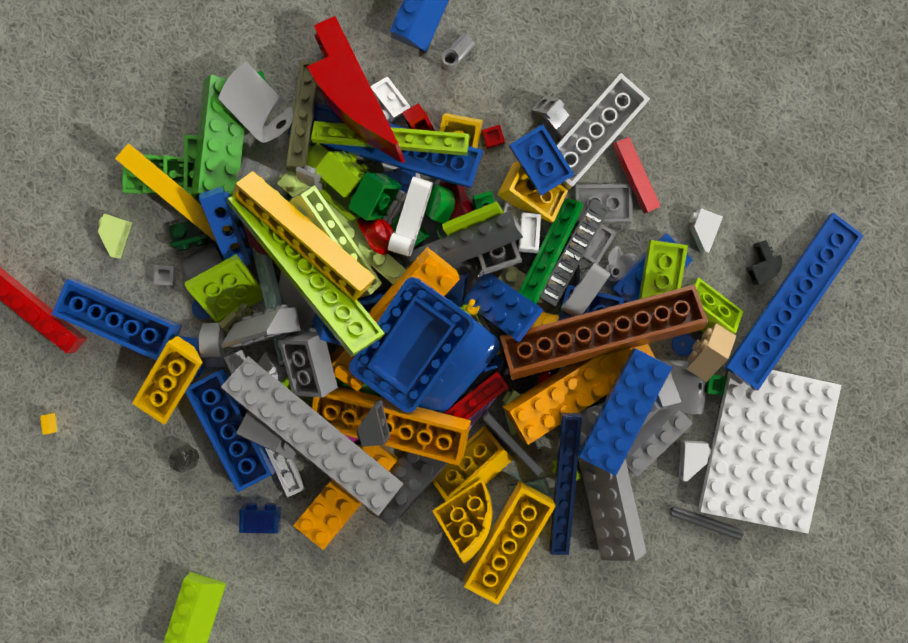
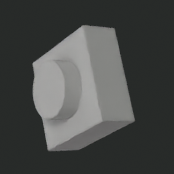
M155 265L154 284L175 286L176 267Z

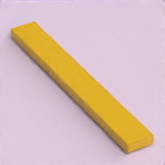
M128 143L115 159L217 243L201 203ZM227 225L222 228L227 232L232 230ZM232 243L229 247L232 249H236L240 245L238 243Z

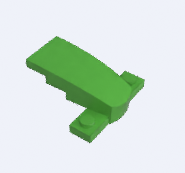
M184 135V158L143 154L191 195L198 136ZM123 166V194H157ZM193 196L197 201L200 202L198 196Z

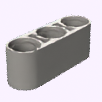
M594 262L561 309L572 317L582 315L607 281L610 273Z

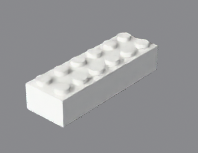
M622 73L619 74L557 145L575 174L562 183L568 190L575 185L650 100L647 95Z

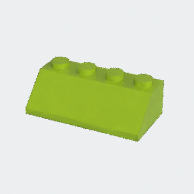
M190 572L183 580L163 643H208L227 583Z

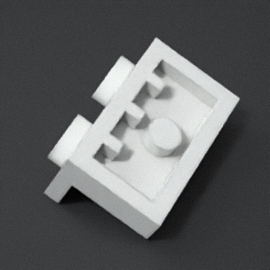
M388 77L370 86L388 123L392 124L394 119L402 115V112L411 108Z

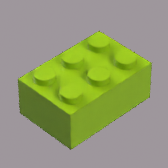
M344 151L328 152L315 168L317 169L316 173L322 175L321 177L343 197L352 196L359 187L361 177L365 173H371L372 171L366 165L359 164L356 161L357 157Z

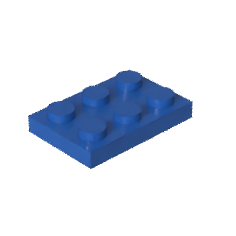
M543 124L509 145V148L539 196L544 195L575 175Z

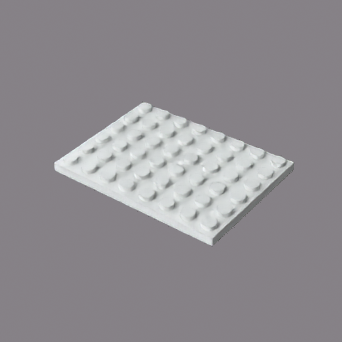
M772 370L760 389L754 390L728 371L698 511L809 534L841 385Z

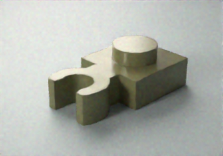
M243 302L239 305L236 313L231 311L219 325L229 333L235 323L241 322L243 317L252 316L254 311Z

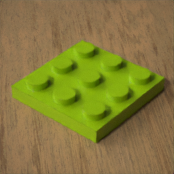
M237 254L185 282L186 289L216 323L221 322L231 311L236 313L239 305L243 302L250 307L264 299L259 282Z

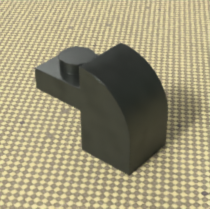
M767 240L753 244L760 262L746 267L753 285L773 279L778 275L782 267L781 255H772L773 248Z

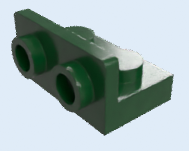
M190 220L168 226L173 242L170 243L171 248L178 249V251L187 250L189 245L196 244V246L206 245L208 240L212 239Z

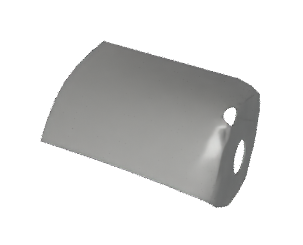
M247 61L242 63L228 77L218 99L256 139L263 143L269 142L280 136L291 126L293 118V108L291 106L270 122L268 126H264L269 115L284 104L285 101ZM286 120V124L282 128L276 129L279 122Z
M657 359L672 367L670 372L681 399L680 403L664 410H680L683 413L702 414L705 404L706 393L704 386L706 382L686 369L689 361ZM700 382L702 383L701 390L698 388Z

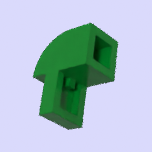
M433 184L424 214L432 220L441 223L448 222L455 205L453 192L448 188Z

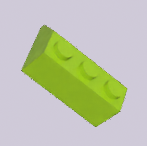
M698 277L692 285H695L708 319L705 328L700 331L704 333L707 328L711 329L717 323L731 333L736 334L744 311Z

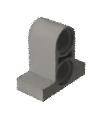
M544 96L531 111L536 116H540L552 131H556L559 134L558 137L562 139L576 123L563 108L565 104L560 99Z

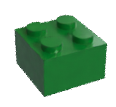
M365 173L359 181L357 191L350 199L351 203L348 208L365 220L383 219L387 215L386 212L393 200H396V195L401 190L402 185L386 174Z

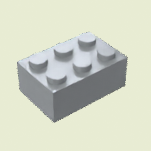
M295 332L278 340L291 389L296 396L324 397L338 388L326 341L320 340L317 332Z

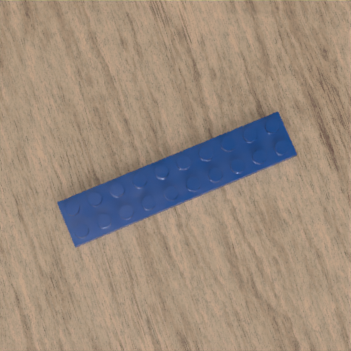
M319 103L315 104L313 125L314 121L343 123L329 106ZM389 123V125H390L391 128H403V129H407V128L400 127V126L393 125V124H390V123ZM290 126L289 131H288V135H289V136H290V133H291V126ZM319 143L328 148L346 153L349 152L359 157L470 189L472 188L483 155V150L468 146L467 156L401 150L405 162L400 163L376 148Z
M835 213L829 214L724 368L752 389L759 390L864 235Z

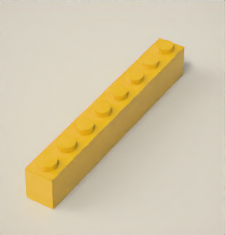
M252 171L236 183L233 196L353 301H356L370 288L375 276L359 264L353 256L344 251L338 243L329 238L323 230L314 225L308 217L299 212L293 204L284 199L277 190L269 186L262 177H259Z

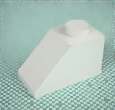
M702 208L692 213L689 223H691L690 230L700 253L707 254L710 252L723 217Z
M681 440L679 478L682 481H688L708 463V458L711 456V449L708 443L704 441Z

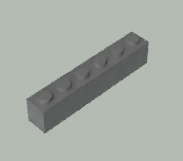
M510 210L413 250L410 257L404 255L406 269L409 268L426 247L453 266L521 239L523 235L519 222Z

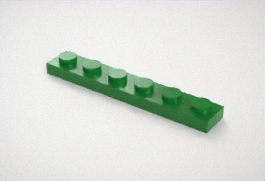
M564 199L519 290L520 294L537 304L584 206L582 201Z

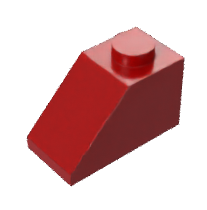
M419 103L402 112L410 129L435 131L426 112Z

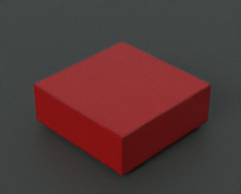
M500 124L482 130L487 149L506 143Z

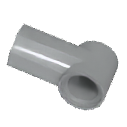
M463 33L449 49L443 52L441 66L445 71H454L458 64L475 47V43L470 36ZM450 57L453 58L455 62L450 64L447 63L445 59Z

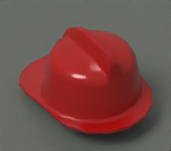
M360 217L357 220V224L369 246L378 254H388L390 252L388 250L389 241L394 233L393 228L383 219L365 220Z

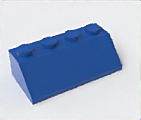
M403 0L390 29L391 38L426 53L449 0Z

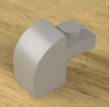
M220 322L202 323L199 351L200 357L204 358L206 368L226 367L224 359L226 356L221 346L225 339L224 329L219 325Z

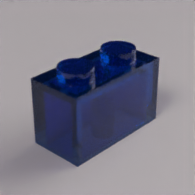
M246 503L239 510V533L278 534L281 530V507H276L275 503H267L265 506H257V503Z

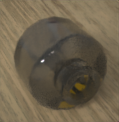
M190 445L181 446L171 452L169 465L176 472H186L197 466L199 453Z

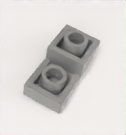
M305 165L304 168H296V175L301 183L308 186L315 185L318 190L322 191L324 183L320 182L322 175L316 173L317 169Z

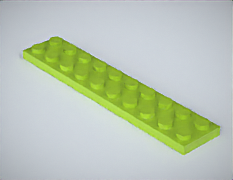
M234 196L228 198L227 204L351 357L383 337L385 334L358 300L353 301Z

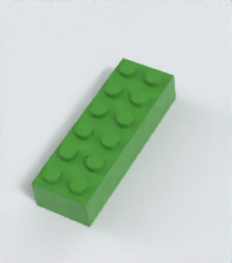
M214 75L208 76L204 79L191 195L199 197L200 193L222 186L224 192L228 191L231 197L233 196L235 185L239 181L245 126L218 99L227 79Z

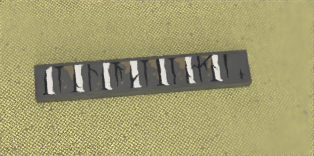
M594 198L591 200L553 268L539 297L540 300L553 307L557 305L610 207Z

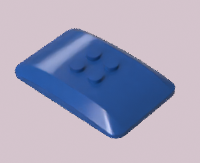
M416 277L408 278L377 322L385 334L382 338L354 356L349 365L350 372L402 411L413 412L473 330L474 319L422 280Z
M474 320L473 330L418 407L445 413L499 352L501 345L499 339Z

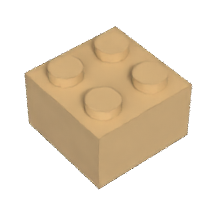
M717 323L711 329H706L701 340H696L692 346L694 351L687 358L689 363L686 369L705 382L729 359L736 338L735 334Z

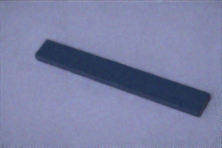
M561 413L554 490L555 508L552 513L549 549L551 555H569L578 465L577 453L579 452L582 423L581 413Z

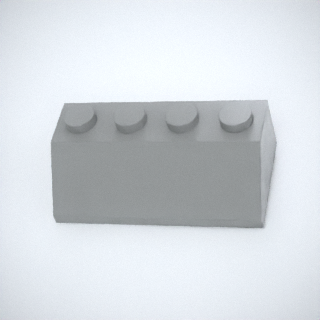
M288 305L276 306V309L264 310V312L252 314L253 316L241 318L242 321L235 323L221 344L222 348L257 344L300 331L296 307L288 308Z

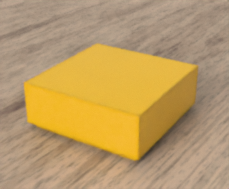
M55 413L41 415L42 434L57 432Z

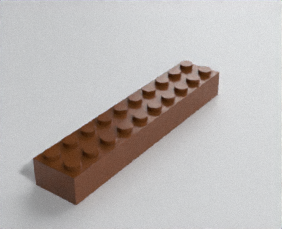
M695 285L530 328L520 342H517L509 335L500 336L511 380L702 330L708 323V319Z

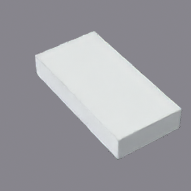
M521 213L520 228L523 238L519 239V252L538 253L541 214Z

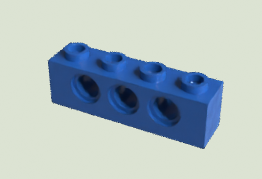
M221 186L200 193L199 200L224 260L237 254L245 265L251 264L250 257L253 256L250 245H245L243 240L246 239L245 232L242 227L239 228L237 225L239 217L227 204V200L230 197L229 192H224ZM218 207H223L226 209V211L222 214H218L215 212V209ZM226 225H230L233 227V229L228 232L224 231L222 228ZM232 243H238L240 245L236 249H232L229 247Z

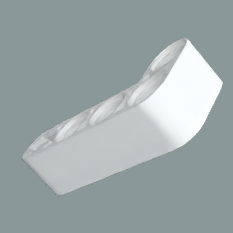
M417 177L412 178L396 232L392 234L389 241V251L411 256L433 182Z

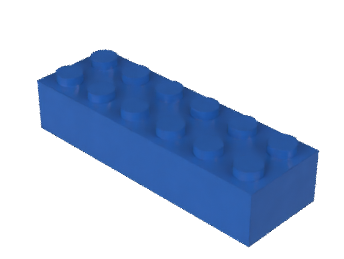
M66 279L51 314L154 360L159 358L167 342L177 337L182 326L77 279Z
M632 348L577 453L578 456L616 476L672 367L636 348Z
M220 370L188 386L185 393L237 492H240L273 475L276 471L264 447L236 434L246 414V410L221 389L228 376L225 370Z

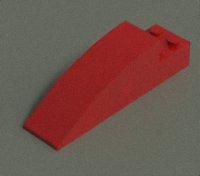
M336 16L314 25L317 32L314 34V37L324 59L307 66L322 97L337 117L363 141L398 162H405L399 143Z

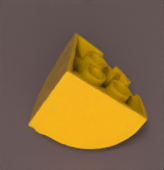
M482 478L432 510L464 564L482 547L491 527L492 502Z

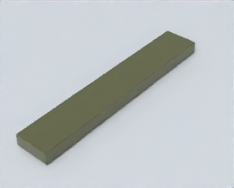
M300 61L286 161L287 170L296 171L297 167L304 168L305 165H308L317 87L307 66L315 62Z

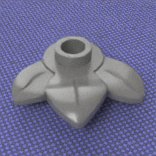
M615 246L607 256L608 265L605 267V270L610 273L608 280H620L637 263V256L631 253L623 255L620 247ZM614 268L617 271L616 275H613Z

